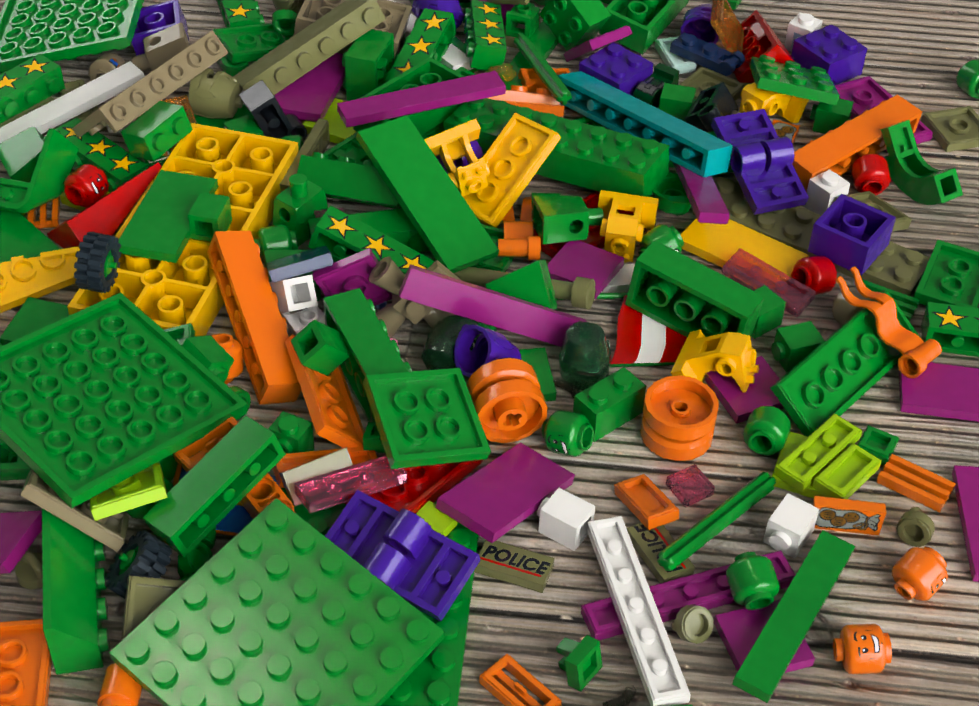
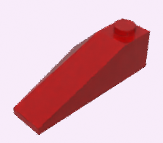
M757 9L737 26L736 43L739 46L737 51L742 52L745 56L744 64L734 71L740 83L755 82L749 67L752 57L759 58L760 55H767L775 58V62L784 64L785 61L795 62Z
M158 162L117 187L115 191L105 195L93 203L92 206L75 214L46 234L64 249L79 246L80 242H83L84 235H87L88 232L113 236L162 166Z

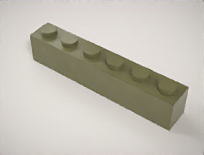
M346 0L233 77L241 85V93L263 80L272 94L275 95L383 22L386 18L376 0Z

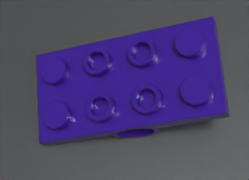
M765 109L720 116L713 119L711 126L717 138L733 145L729 164L754 215L806 205L809 196L792 165L795 156L793 144L788 137H778Z
M359 490L354 493L325 535V537L412 606L440 622L481 561L478 553L434 531L417 514L407 509L397 511Z

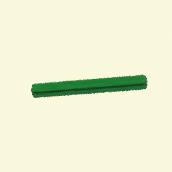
M519 33L518 37L514 38V44L556 101L566 105L567 101L571 100L572 94L529 37L525 36L524 33Z
M767 472L760 473L659 552V558L657 559L659 566H663L666 571L675 569L774 490L775 478L770 477Z

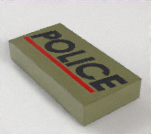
M642 523L627 528L633 547L659 583L694 574L695 566L689 558L672 571H666L663 566H659L657 562L659 552L675 541L664 525L648 530Z
M485 540L479 553L481 561L474 572L543 593L553 570L555 558L500 541L490 543Z

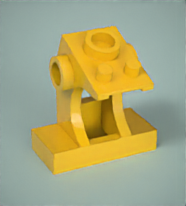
M754 82L747 84L742 89L739 112L765 109L767 115L772 116L777 113L791 123H799L809 99L757 88Z
M477 119L424 139L434 155L441 156L448 171V176L462 196L476 193L488 187L487 176L490 175L489 167L484 157L477 159L470 144L471 141L479 139L481 127ZM465 156L469 165L456 168L453 161Z
M601 190L598 208H602L604 213L600 236L605 237L604 250L624 257L625 263L633 262L636 242H642L644 228L653 229L655 227L659 198ZM618 210L634 212V215L618 213Z
M700 329L689 333L670 373L672 376L681 375L703 382L707 372L717 371L722 376H732L742 392L745 393L749 384L754 383L755 377L753 375L759 372V365H755L756 350L752 349L750 335L738 332H725L705 337Z

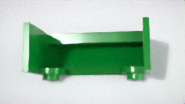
M49 128L31 181L24 182L0 178V210L26 213L58 198L65 190L64 181L71 173L79 148L58 131Z

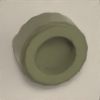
M912 507L910 511L905 512L901 516L896 529L898 536L906 544L921 547L931 540L935 526L932 519L923 513L919 507Z
M27 550L15 566L16 578L22 587L31 590L43 587L42 553H32Z
M694 604L681 608L676 615V619L671 624L672 630L676 631L682 640L695 644L707 640L714 626L710 611L705 607Z

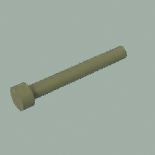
M468 267L454 274L462 281L486 287L485 284L507 275L509 272ZM576 277L574 282L551 279L555 298L570 300L574 308L587 310L591 308L595 297L594 279Z

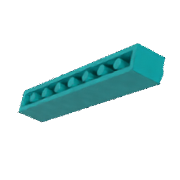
M582 71L558 75L572 94L571 100H568L564 106L613 131L629 133L632 136L652 139L669 145V160L703 178L728 172L733 145Z

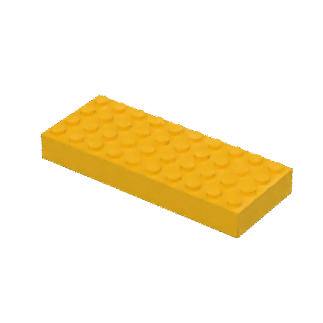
M191 123L193 130L177 143L159 172L164 170L217 179L218 189L215 194L230 197L232 222L227 231L250 230L253 239H257L258 230L262 227H267L273 218L274 199L281 193L280 183L299 152L298 142ZM159 172L116 233V238L119 239ZM190 237L177 263L121 254L118 261L121 262L120 268L117 267L118 276L114 278L115 283L113 287L111 286V290L107 293L79 288L67 306L69 315L121 292L163 330L191 323L195 330V337L206 336L224 304L207 253L211 242L191 239Z

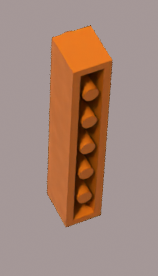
M897 94L888 100H883L874 108L865 110L856 118L847 120L838 128L829 130L825 135L816 140H811L802 148L794 151L795 156L792 165L806 192L809 180L828 169L841 176L851 170L853 163L859 157L866 154H879L886 150L881 129L909 120L912 131L915 133L923 111Z
M250 230L215 231L207 253L236 338L242 345L243 359L258 403L263 405L296 402L301 388L285 344V340L289 338L287 323L280 314L277 295L275 292H272L268 270L266 267H263L259 245L254 242Z

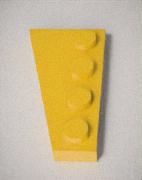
M79 246L41 252L40 256L24 258V256L11 257V261L0 263V313L24 304L28 297L37 299L75 284L77 279L74 278V273L77 269L74 268V264L78 260L76 253L80 251Z

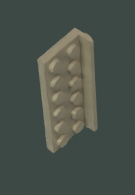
M210 31L99 107L73 127L72 130L78 138L87 132L92 136L106 125L114 133L118 132L156 103L162 101L227 55V49L214 31Z

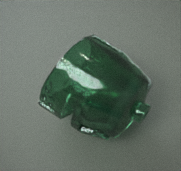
M458 315L447 316L438 321L429 333L421 354L427 369L457 368L455 365L454 348L459 332L465 324H478ZM480 334L475 337V339H474V341H473L474 344H476V341H477L478 337L480 336ZM472 343V345H471V347H470V350H471V351H473V348H474V347H473V343Z
M579 321L571 325L565 333L559 354V370L561 378L569 386L583 391L609 376L611 349L609 340H606L604 331L600 326L594 323ZM576 371L600 373L594 376L580 375Z

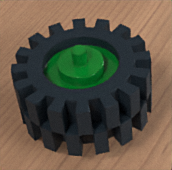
M88 232L87 235H84L83 242L79 244L80 251L76 253L78 260L74 264V268L77 269L74 273V278L77 279L75 283L78 285V288L107 293L111 290V286L113 287L115 283L114 278L118 276L117 267L120 268L121 263L118 262L121 257V252H119L121 245L118 243L119 239L116 236Z
M145 530L143 532L138 531L136 536L132 535L129 538L128 544H123L120 554L117 553L114 559L116 561L110 564L108 570L111 572L106 575V587L125 599L127 578L129 576L160 578L161 575H165L167 571L165 566L170 564L171 561L169 557L172 554L171 547Z

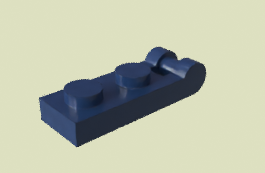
M685 32L675 39L670 46L671 53L724 76H729L745 62V56L742 52L734 51L732 53L718 47L714 43H708L693 34Z

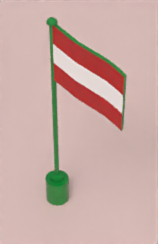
M628 292L599 294L596 299L624 298L617 319L616 349L609 367L668 366L675 364L687 339L686 336L625 305Z

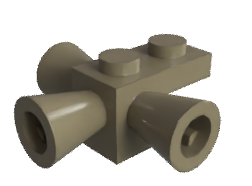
M388 256L380 260L373 268L369 281L392 293V303L375 312L378 320L383 319L389 339L393 338L407 318L415 325L424 318L438 337H444L449 334L456 326L459 315L400 298L398 293L406 274H403L391 257ZM438 260L427 268V270L460 280Z

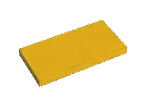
M514 113L483 156L490 170V175L487 176L488 187L476 193L463 196L481 223L495 228L498 227L561 139L558 132L518 113Z
M696 218L680 234L684 242L683 250L760 286L765 285L777 294H781L790 284L791 274L796 262L804 257H809L804 252L731 219L728 220V224L700 223Z

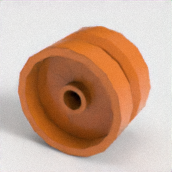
M514 358L493 360L482 365L472 373L466 384L485 436L491 442L508 443L524 439L541 428L547 418L548 407L540 390L537 375L533 367L523 360Z
M681 375L667 376L655 381L647 389L640 429L643 443L656 455L674 461L693 460L704 455L711 447L719 408L716 393L707 384L695 378Z

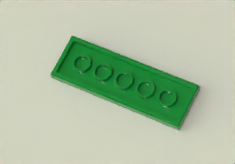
M408 115L357 132V141L436 260L452 273H456L497 257L499 249Z
M887 289L884 290V291H882V292H880V293H886V294H888L890 297H892V296L890 295V293L888 292ZM895 302L897 319L900 325L918 335ZM861 308L771 386L770 389L801 433L809 437L834 413L841 416L898 363V359L902 354L880 339L877 333L874 314L867 308Z

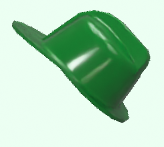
M669 172L658 188L652 191L653 198H659L658 209L660 211L682 216L689 212L691 204L678 174Z

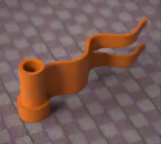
M525 197L522 201L520 221H515L513 206L503 218L504 239H498V257H527L528 260H540L541 238L540 236H533L531 197Z
M856 266L852 267L850 271L853 274L858 292L863 297L877 300L878 302L861 300L855 297L850 292L845 280L841 276L836 278V282L839 284L845 300L852 306L870 310L876 318V328L880 339L902 354L898 359V368L904 376L908 378L918 377L926 370L927 365L941 354L942 347L938 341L928 339L924 342L917 334L906 330L900 325L893 298L886 293L868 289L863 283Z

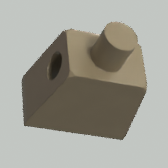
M178 23L143 39L145 54L133 56L132 62L141 71L147 69L153 71L190 46L183 23Z

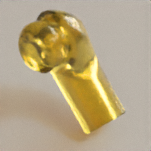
M509 63L492 66L486 71H496L506 82L513 80L517 75L516 71L513 70L514 66Z

